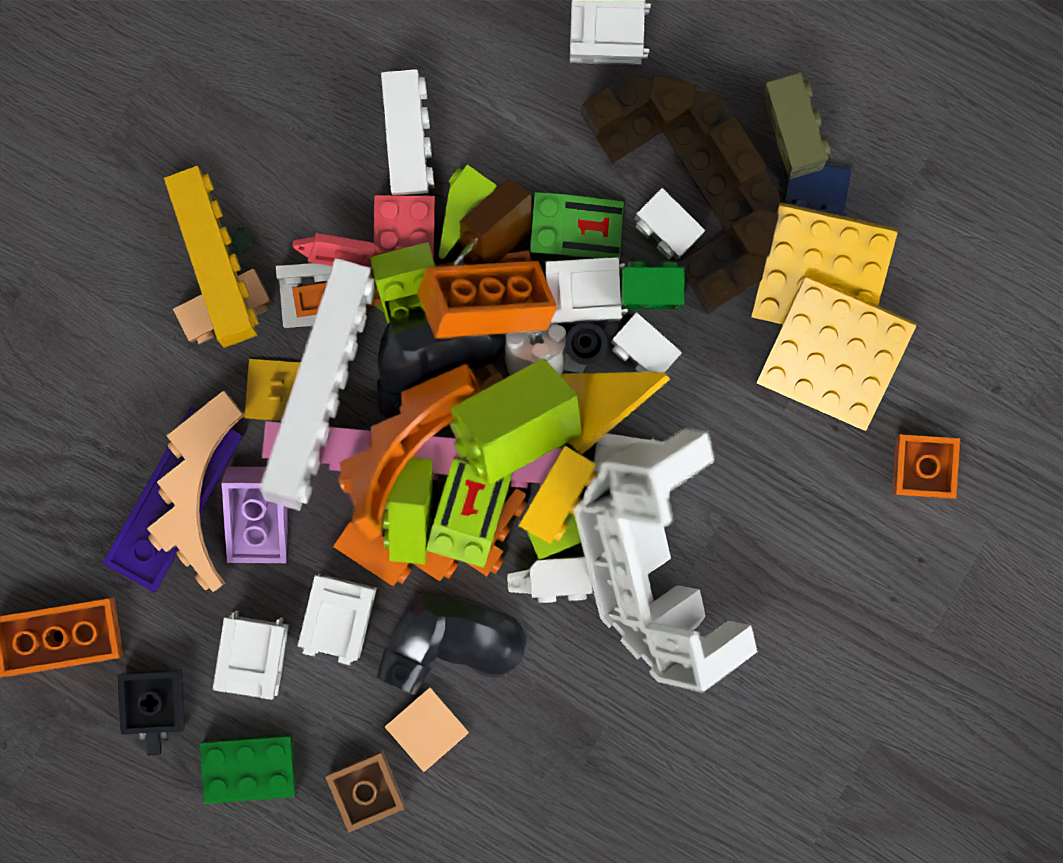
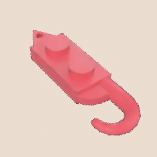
M315 233L314 237L293 241V248L306 256L308 262L333 266L335 258L371 268V271H373L370 257L381 254V250L374 243ZM398 246L395 250L403 249V247Z

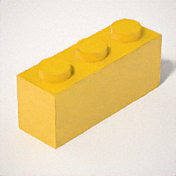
M564 446L519 526L551 544L553 539L559 542L568 527L563 523L568 513L575 515V507L583 500L578 497L583 487L588 488L593 479L598 475V472L594 471L597 464Z

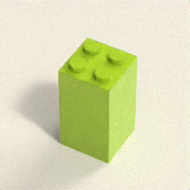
M545 358L451 408L453 421L450 422V426L456 438V441L453 442L454 448L461 458H467L474 474L477 477L482 476L488 485L497 482L582 435L578 395Z

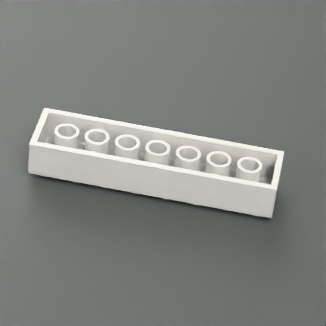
M335 258L260 487L263 498L266 501L299 511L302 503H308L312 490L309 480L311 474L317 475L321 463L319 449L321 445L326 446L331 431L328 428V421L330 417L335 418L339 408L340 400H337V393L339 388L344 389L349 376L347 363L348 360L353 361L358 348L356 335L357 332H363L367 320L365 307L366 304H372L376 293V287H374L375 279H372L371 268Z

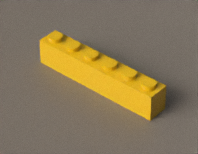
M195 166L165 177L164 180L217 340L223 348L258 336L255 326L259 324L254 308H248L246 298H249L250 294L245 281H239L237 271H240L241 267L236 254H230L228 245L232 243L226 226L221 227L219 218L223 217V213L218 201L212 200L210 191H213L214 187L209 174H203L199 167Z

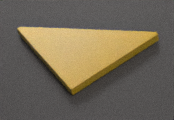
M665 372L561 374L560 376L578 395L582 435L569 442L582 455L667 383L670 378Z

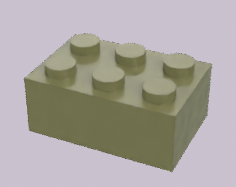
M801 73L767 82L763 93V99L788 180L823 170L830 154L826 137L821 138L819 133V126H821L819 112L817 108L812 109L810 98L813 97L810 83L808 80L803 81Z

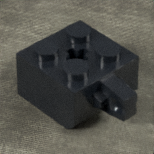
M182 669L122 672L118 674L121 735L139 734L140 740H146L147 756L162 754L161 739H167L168 732H181L185 730ZM150 695H153V699L158 700V704L153 709H151L150 704L145 703V700Z

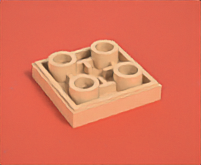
M431 687L385 726L388 732L423 772L469 733L466 727Z

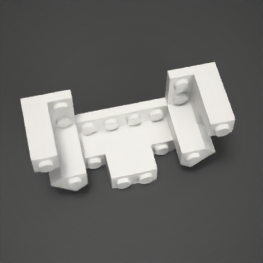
M684 429L662 444H659L654 438L648 442L637 441L604 462L600 468V474L593 479L584 493L586 496L575 507L574 514L600 619L608 628L613 625L623 636L620 641L636 659L642 657L652 668L649 673L657 682L704 692L757 653L751 625L727 621L706 637H701L698 632L693 631L706 616L700 589L677 585L655 601L653 600L648 574L671 559L663 527L672 521L666 492L714 461L708 432Z

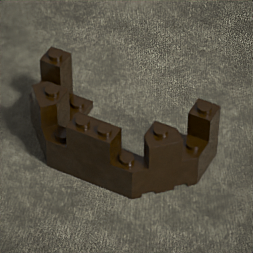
M631 76L611 90L607 87L582 103L581 116L612 164L661 133L668 140L726 232L677 263L678 268H684L685 280L709 315L762 280L766 260L770 256L779 216L777 210L781 196L765 173L767 166L735 116L730 118L715 94L697 91V85L659 76H654L653 80Z

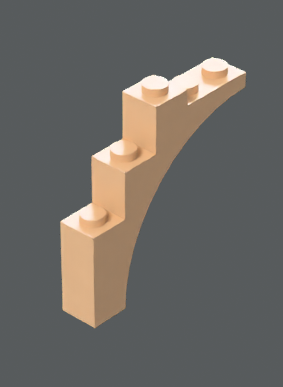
M222 391L167 435L171 441L167 444L170 450L178 459L183 456L185 460L157 481L161 487L158 493L168 505L173 502L175 507L147 528L151 533L148 538L157 550L160 551L163 548L165 552H169L177 546L179 551L176 554L186 567L191 564L198 573L195 576L198 583L204 590L210 588L212 592L217 591L225 582L211 561L204 543L200 521L202 484L208 464L219 443L228 431L245 416L227 391Z

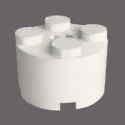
M550 323L548 330L506 333L505 363L510 376L543 358L561 375L564 370L566 352L565 328L557 323Z

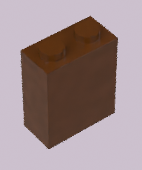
M507 179L460 220L461 253L468 243L477 239L469 252L463 255V262L466 265L496 264L532 232L531 193L510 179Z

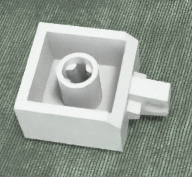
M585 556L536 559L530 566V569L508 574L509 592L532 594V598L538 597V603L556 602V596L568 595V601L586 600V594H593Z

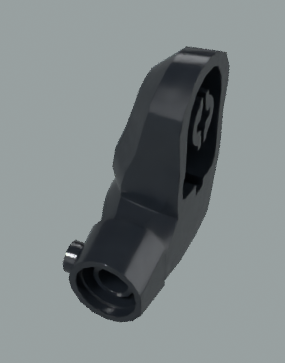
M425 311L389 322L380 341L377 359L379 370L377 395L380 414L388 419L401 414V392L428 381L429 378L438 377L467 364L469 369H475L495 362L504 351L506 333L435 338Z
M425 592L420 593L407 607L396 625L389 648L385 647L376 677L398 689L416 694L431 670L429 664L437 657L453 664L466 665L485 677H501L514 670L523 658L526 646L524 630L514 617L494 611L472 600Z

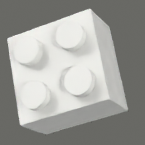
M663 188L635 216L637 221L635 227L647 239L652 236L659 243L656 248L668 260L673 257L677 261L705 232Z
M637 312L611 341L615 346L612 351L620 359L626 362L629 358L637 365L634 369L635 372H665L682 353Z

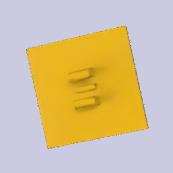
M249 359L244 418L282 421L301 363Z

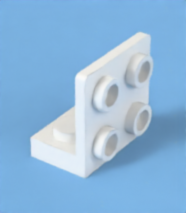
M316 263L276 266V275L280 283L284 328L314 325L317 315L297 318L292 287L328 282L333 266Z

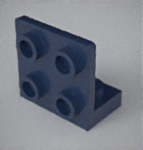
M825 165L823 170L788 180L784 203L846 217L844 209L851 170Z

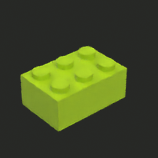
M412 457L397 477L389 493L384 508L388 511H385L383 528L389 529L385 531L384 548L389 549V561L426 564L428 552L426 548L433 522V459Z

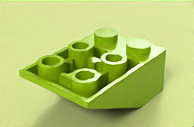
M429 242L370 257L387 324L395 319L424 311L417 292L425 269L435 267Z

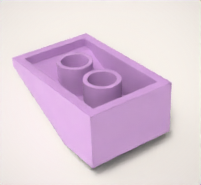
M267 467L226 468L222 480L227 563H287L288 507L264 500L260 487Z

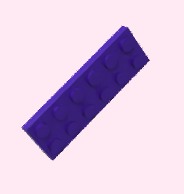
M190 406L181 424L198 410ZM230 429L223 437L208 464L200 495V513L244 436L233 429ZM167 447L103 562L104 565L154 593L160 587L177 556L176 552L179 551L177 546L169 552H165L163 548L160 551L157 550L148 538L151 533L147 529L175 507L173 502L168 505L158 493L161 487L157 481L185 460L183 456L178 459L169 447Z

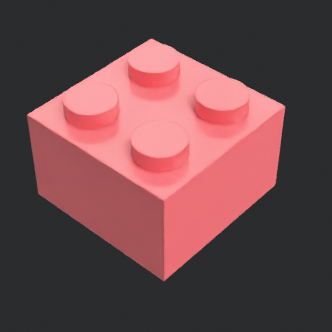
M374 195V245L379 247L381 254L396 251L395 249L398 246L407 248L429 242L432 257L435 259V196Z

